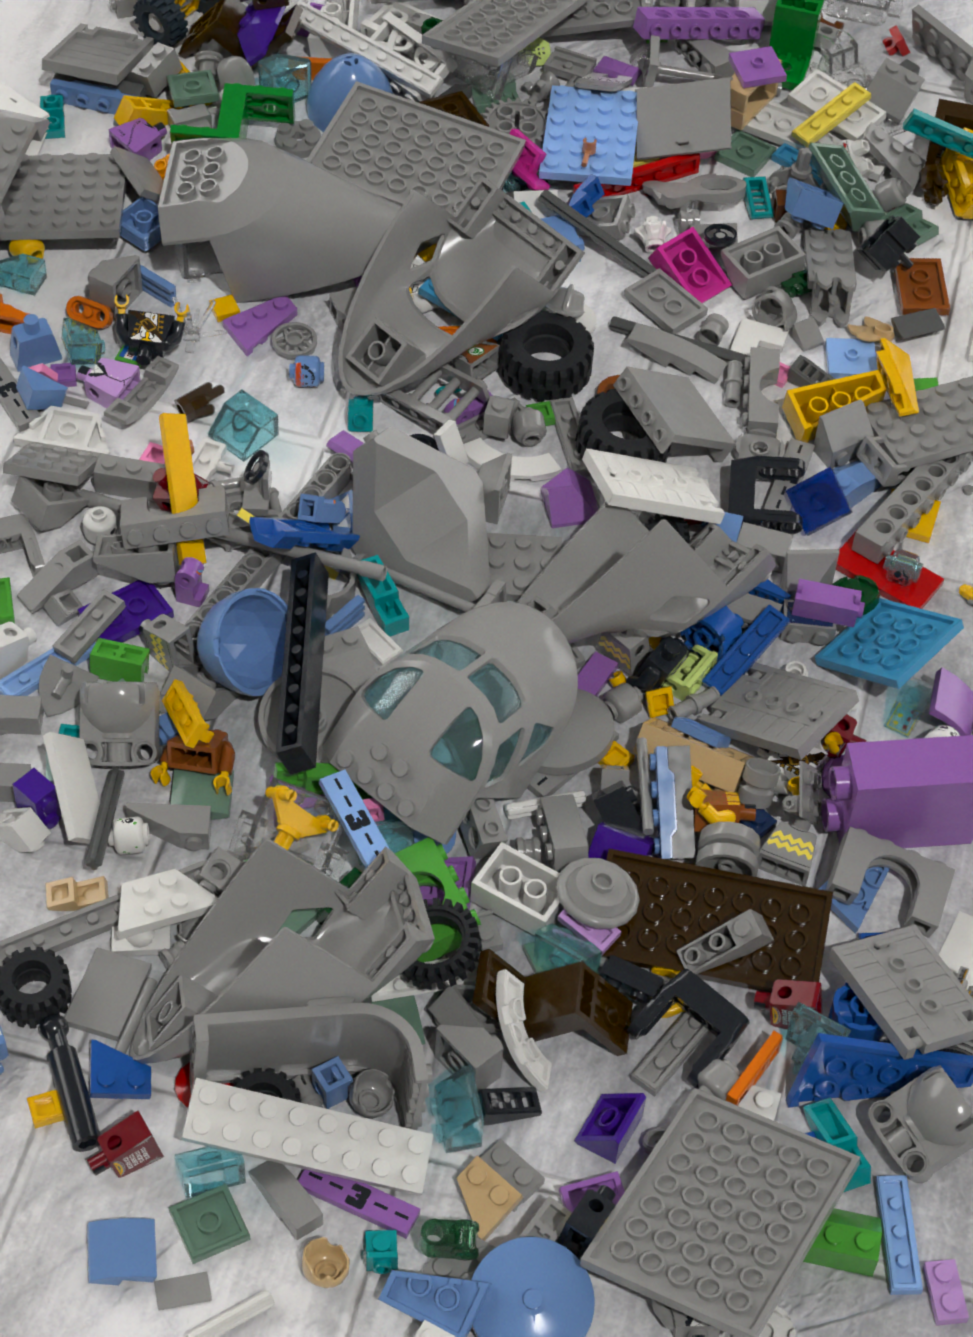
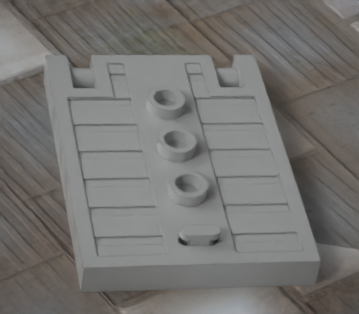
M80 23L42 58V70L118 85L153 48L154 38L146 37L144 40L138 39L136 34L97 26L94 29H88L87 24Z
M755 663L750 668L752 675L747 676L743 674L711 706L712 714L703 713L698 718V721L732 739L802 760L859 702L856 690Z
M916 925L831 948L828 958L904 1060L913 1058L916 1049H919L922 1054H926L972 1040L973 998Z

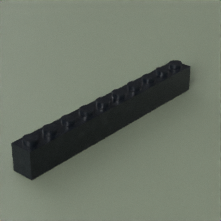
M316 552L291 560L276 754L290 775L316 768L329 573Z

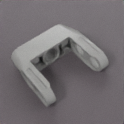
M15 514L0 518V554L24 549L34 578L45 566L34 530L27 517Z

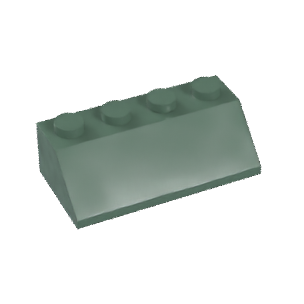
M811 142L809 148L812 152V165L816 169L818 177L822 179L827 187V191H830L844 203L840 212L847 220L848 226L853 231L858 232L864 222L880 220L885 212L845 147Z

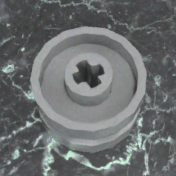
M716 822L709 824L700 832L695 865L757 877L759 864L757 859L761 846L760 837L752 828L740 823Z

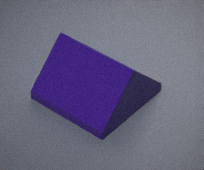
M603 821L598 824L588 852V858L606 860L609 848L651 856L654 851V837L649 835L640 837L607 826Z
M644 1093L601 1094L574 1141L577 1145L616 1164L643 1117L646 1096Z

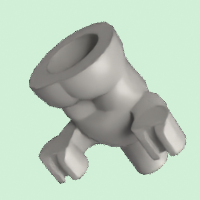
M544 71L540 76V80L534 85L529 81L525 82L521 88L531 94L528 98V103L531 104L534 101L540 102L549 98L552 85L560 86V82L552 72Z

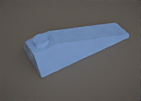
M861 460L820 472L803 484L802 489L836 516L840 517L880 488L882 484Z

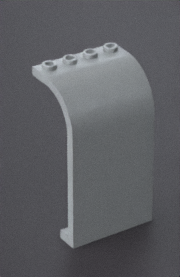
M345 1003L196 1014L193 1017L189 1069L191 1094L196 1078L221 1084L233 1083L237 1077L243 1079L244 1072L249 1070L252 1074L255 1073V1068L261 1067L262 1071L268 1072V1068H273L276 1074L282 1071L287 1074V1079L295 1078L298 1075L302 1077V1074L312 1077L313 1068L339 1056L349 1074L359 1075L363 1070L372 1068L388 1074V1082L395 1089L394 1099L398 1106L401 1127L417 1130L418 1127H422L421 1112H425L426 1109L425 1098L429 1097L428 1083L432 1082L431 1064H426L422 1043L413 1027L394 1011L371 1003Z

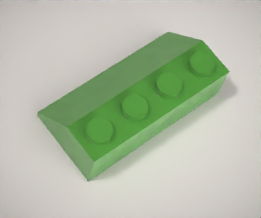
M834 1208L803 1262L872 1277L879 1260L882 1237L881 1218Z

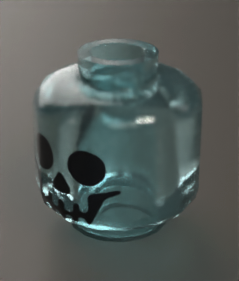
M897 549L893 556L887 555L883 569L887 570L886 576L888 580L903 586H910L913 582L917 583L924 564L920 563V557L917 554Z

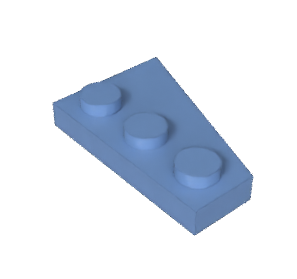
M873 867L866 870L859 894L851 905L832 898L831 910L855 934L860 928L890 868ZM828 881L818 889L825 890Z
M392 1270L378 1300L421 1322L426 1320L456 1337H467L492 1283Z

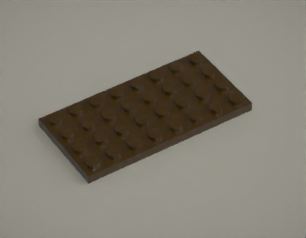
M608 849L606 860L615 863L629 874L637 886L640 901L636 914L627 924L616 927L621 931V934L602 956L592 947H588L587 954H590L592 958L594 955L609 959L611 955H615L638 967L648 969L656 967L682 971L684 966L677 950L751 909L763 916L774 940L746 956L696 975L703 980L772 993L774 982L778 979L819 982L833 892Z

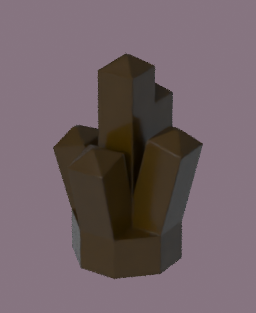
M930 164L921 170L920 188L923 190L925 202L938 206L943 201L942 197L949 193L946 185L948 180L942 166Z
M206 382L175 399L176 409L179 414H186L187 422L197 417L213 414L215 407L209 404V401L225 393L224 386L216 385L212 388V383Z

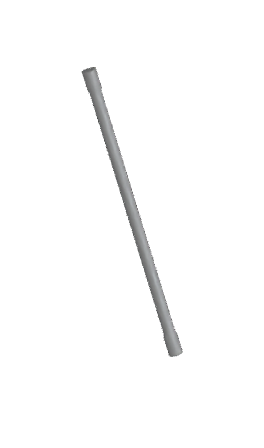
M85 489L81 490L89 499L86 506H103L114 512L121 513V500ZM149 507L150 512H151V513H154V514H159V515H169V514H172V513H170V512H166V511H162V510H158V509H154V508H150V507ZM229 528V535L216 537L294 558L316 552L323 565L357 573L363 577L384 581L387 575V566L360 561L300 545H295L292 549L271 548L254 541L252 533Z

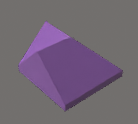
M568 467L541 487L551 528L585 524L599 510L591 481Z

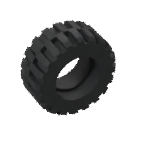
M549 311L537 313L524 324L503 333L500 351L501 375L504 377L506 384L509 387L512 386L514 392L518 395L522 393L523 397L529 400L534 398L537 399V402H544V400L570 398L572 394L576 395L589 382L594 355L592 336L582 323H577L576 319L571 316L566 317L558 313H549ZM548 352L559 355L562 358L547 361L537 359L531 355Z
M616 388L609 389L607 393L601 392L595 395V398L592 397L586 402L581 411L575 439L576 449L580 453L581 459L587 448L641 459L667 462L671 444L664 453H660ZM609 431H626L640 439H623Z

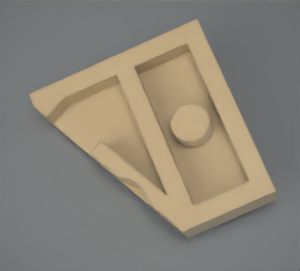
M478 1155L457 1177L478 1237L485 1241L520 1203L523 1196Z

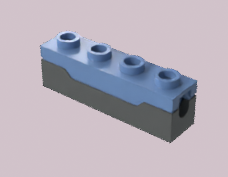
M56 73L50 82L51 95H63L64 104L114 115L123 95L146 97L145 85L122 80L118 85H112Z
M690 745L655 747L654 754H649L650 771L655 770V782H651V798H656L657 809L652 810L654 826H658V837L653 839L654 854H659V858L666 860H693L696 858L693 806L687 799V794L692 788Z

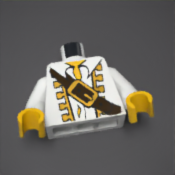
M838 732L829 733L802 760L759 747L757 754L766 760L776 763L781 769L778 783L773 789L774 793L793 796L799 795V761L818 769V773H821L828 755L826 752L830 751L832 754H837L840 750L838 745H842L843 740Z

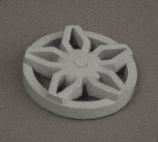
M289 322L282 324L272 334L273 349L279 355L286 357L287 360H293L299 355H312L317 346L316 332L304 323ZM281 332H284V337L277 338ZM311 338H313L312 344L308 342Z

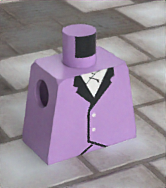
M107 358L100 359L93 369L82 365L77 373V379L84 381L86 396L106 409L117 398L123 400L141 381L139 366Z

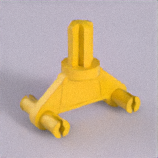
M284 785L270 786L266 789V797L273 799L278 819L276 830L279 833L274 842L286 850H289L293 841L298 842L300 838L328 831L334 832L338 829L339 824L335 819H331L327 815L312 816L293 801L297 798L296 791L290 790Z

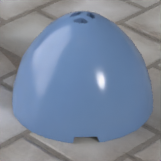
M347 53L333 58L316 74L311 84L306 103L309 119L313 121L314 126L324 132L356 81L393 94L387 76L375 63L365 56Z
M249 588L228 595L210 609L199 628L197 648L204 668L216 682L243 695L262 696L282 676L288 609L283 599L264 588Z

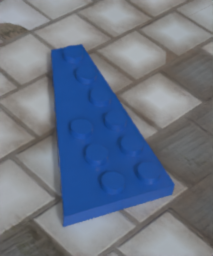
M818 1033L786 1097L788 1108L799 1107V1102L814 1101L815 1103L830 1097H842L845 1101L890 1096L892 1091H898L928 1069L941 1065L957 1088L971 1087L973 1084V1056L937 1050L922 1054L919 1049H916L913 1058L904 1060L894 1045L890 1043Z

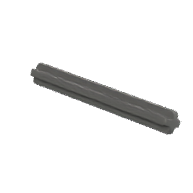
M113 767L107 775L85 860L86 866L91 867L92 870H97L103 863L125 776L124 771L119 770V767Z

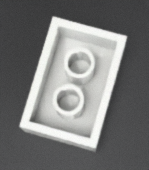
M503 842L499 844L471 882L470 901L487 910H492L494 914L540 939L546 938L558 921V915L564 910L558 899L556 889L560 873Z

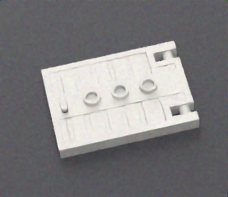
M586 448L582 460L608 505L721 524L725 512L723 509L717 508L719 503L703 478L697 477L699 472L696 468Z

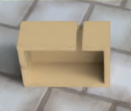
M734 72L733 80H731V126L741 131L776 96L778 83L743 88Z

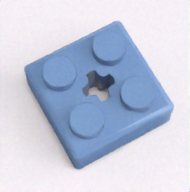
M140 197L123 210L120 236L144 251H148L161 241L158 204L147 198Z

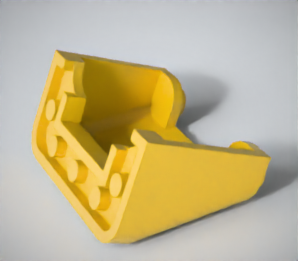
M965 127L963 128L964 130L973 133V130ZM946 148L941 155L940 166L943 167L944 174L948 180L946 185L949 190L948 194L954 213L963 219H973V159Z

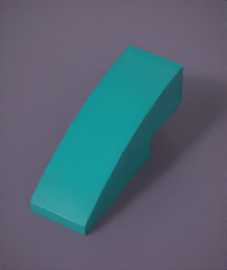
M379 555L360 560L384 565ZM388 571L384 581L357 574L378 626L389 637L408 631L410 617L399 599V591Z
M831 1097L803 1106L810 1129L814 1131L817 1139L860 1156V1164L844 1192L870 1184L871 1165L857 1146L856 1134Z

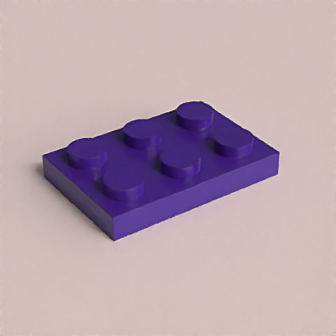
M137 580L112 592V594L124 600L126 607L98 638L122 643L141 634L139 627L144 620L150 619L152 621L161 614L173 618L174 611L153 583ZM89 604L78 609V616L89 606Z

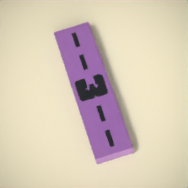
M304 1169L298 1180L308 1194L386 1230H397V1235L407 1239L420 1215V1208L365 1183Z

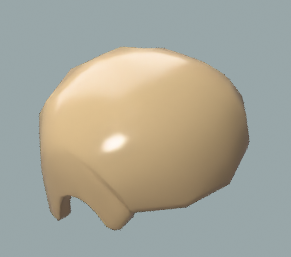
M326 1237L311 1240L306 1245L303 1251L302 1270L309 1282L319 1287L333 1288L341 1284L348 1276L350 1259L343 1250L342 1245L334 1246L328 1242Z

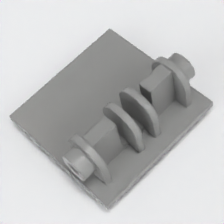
M799 761V795L787 796L782 802V807L785 811L814 824H818V817L821 816V801L818 800V789H821L822 777L818 773V769L803 761Z

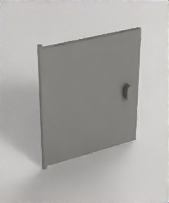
M733 77L635 89V92H637L638 121L637 160L732 149L731 80H733Z

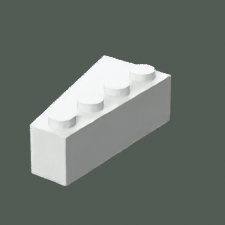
M327 0L326 5L322 6L321 12L357 31L360 0ZM312 33L308 36L311 57L335 58L339 55L347 54V52Z

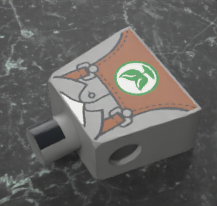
M487 341L481 342L446 364L475 379H482L500 367V345Z

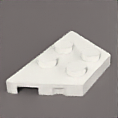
M50 406L40 417L35 418L29 423L27 431L22 435L17 433L14 437V443L18 446L25 447L29 443H40L43 445V448L63 447L72 453L87 451L96 457H99L100 453L110 455L101 418L97 413Z
M176 869L122 883L117 937L118 939H123L206 915L218 897Z

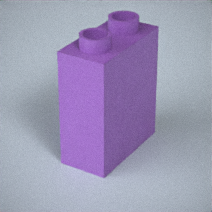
M973 735L847 743L842 765L830 768L829 787L832 798H824L822 800L821 818L825 832H837L839 846L842 837L849 827L863 829L868 834L880 839L890 840L901 848L972 843Z

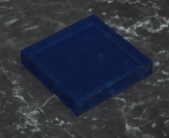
M831 467L785 490L796 514L803 517V530L807 536L853 513Z

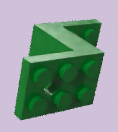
M777 0L769 46H772L778 59L782 60L781 65L783 69H787L785 71L787 78L785 82H782V88L793 90L806 78L815 52L825 0Z
M225 83L217 129L192 127L183 124L171 125V144L173 141L198 138H246L249 120L294 124L295 105L293 89Z

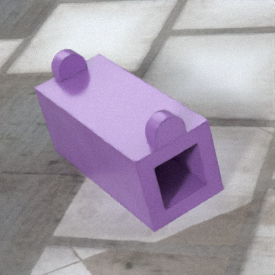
M799 578L792 615L854 627L856 618H862L865 603L860 602L862 591Z

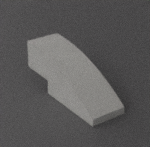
M266 1161L249 1171V1176L280 1221L285 1222L296 1240L323 1225V1213L300 1182L283 1164Z

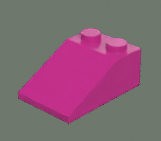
M694 227L657 247L648 257L656 270L660 268L702 304L732 286Z

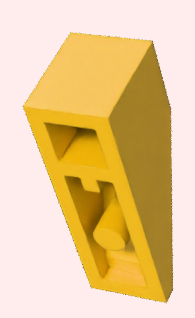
M123 95L114 119L119 125L138 118H143L151 126L159 122L168 125L167 110L171 108L180 110L184 107L175 108L173 100Z

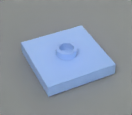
M826 338L828 374L833 378L839 379L877 370L874 342H866L859 339Z

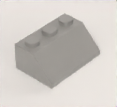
M780 226L721 250V256L729 280L734 289L744 299L761 293L769 286L775 287L780 285L781 282L790 279L793 273L804 269L806 254Z

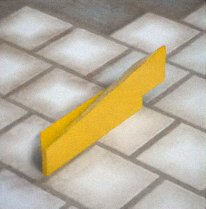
M881 338V351H876L877 370L884 381L887 393L899 417L919 413L910 356L886 338Z

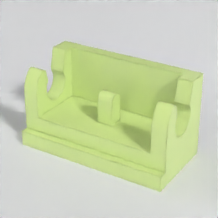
M695 645L692 648L695 652L691 651L687 659L677 671L666 679L667 682L664 683L663 687L671 686L673 696L684 701L688 695L695 694L703 685L702 680L716 665L718 653L715 651L711 652L701 645Z

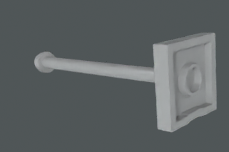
M651 35L642 69V87H653L655 78L659 74L700 81L732 77L661 65V62H659L660 37ZM782 82L778 83L777 96H780Z
M357 553L353 559L362 560L369 558V555ZM387 568L394 582L465 612L489 603L507 602L506 582L498 579L495 580L477 604H473Z

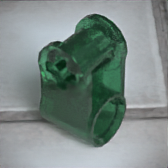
M429 1219L421 1228L419 1239L420 1251L430 1258L474 1260L479 1256V1249L476 1247V1234L480 1231L479 1223L467 1219ZM436 1235L441 1240L434 1242L430 1241L427 1237Z

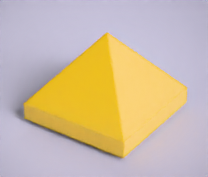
M671 686L645 692L649 718L668 714V707L674 705Z

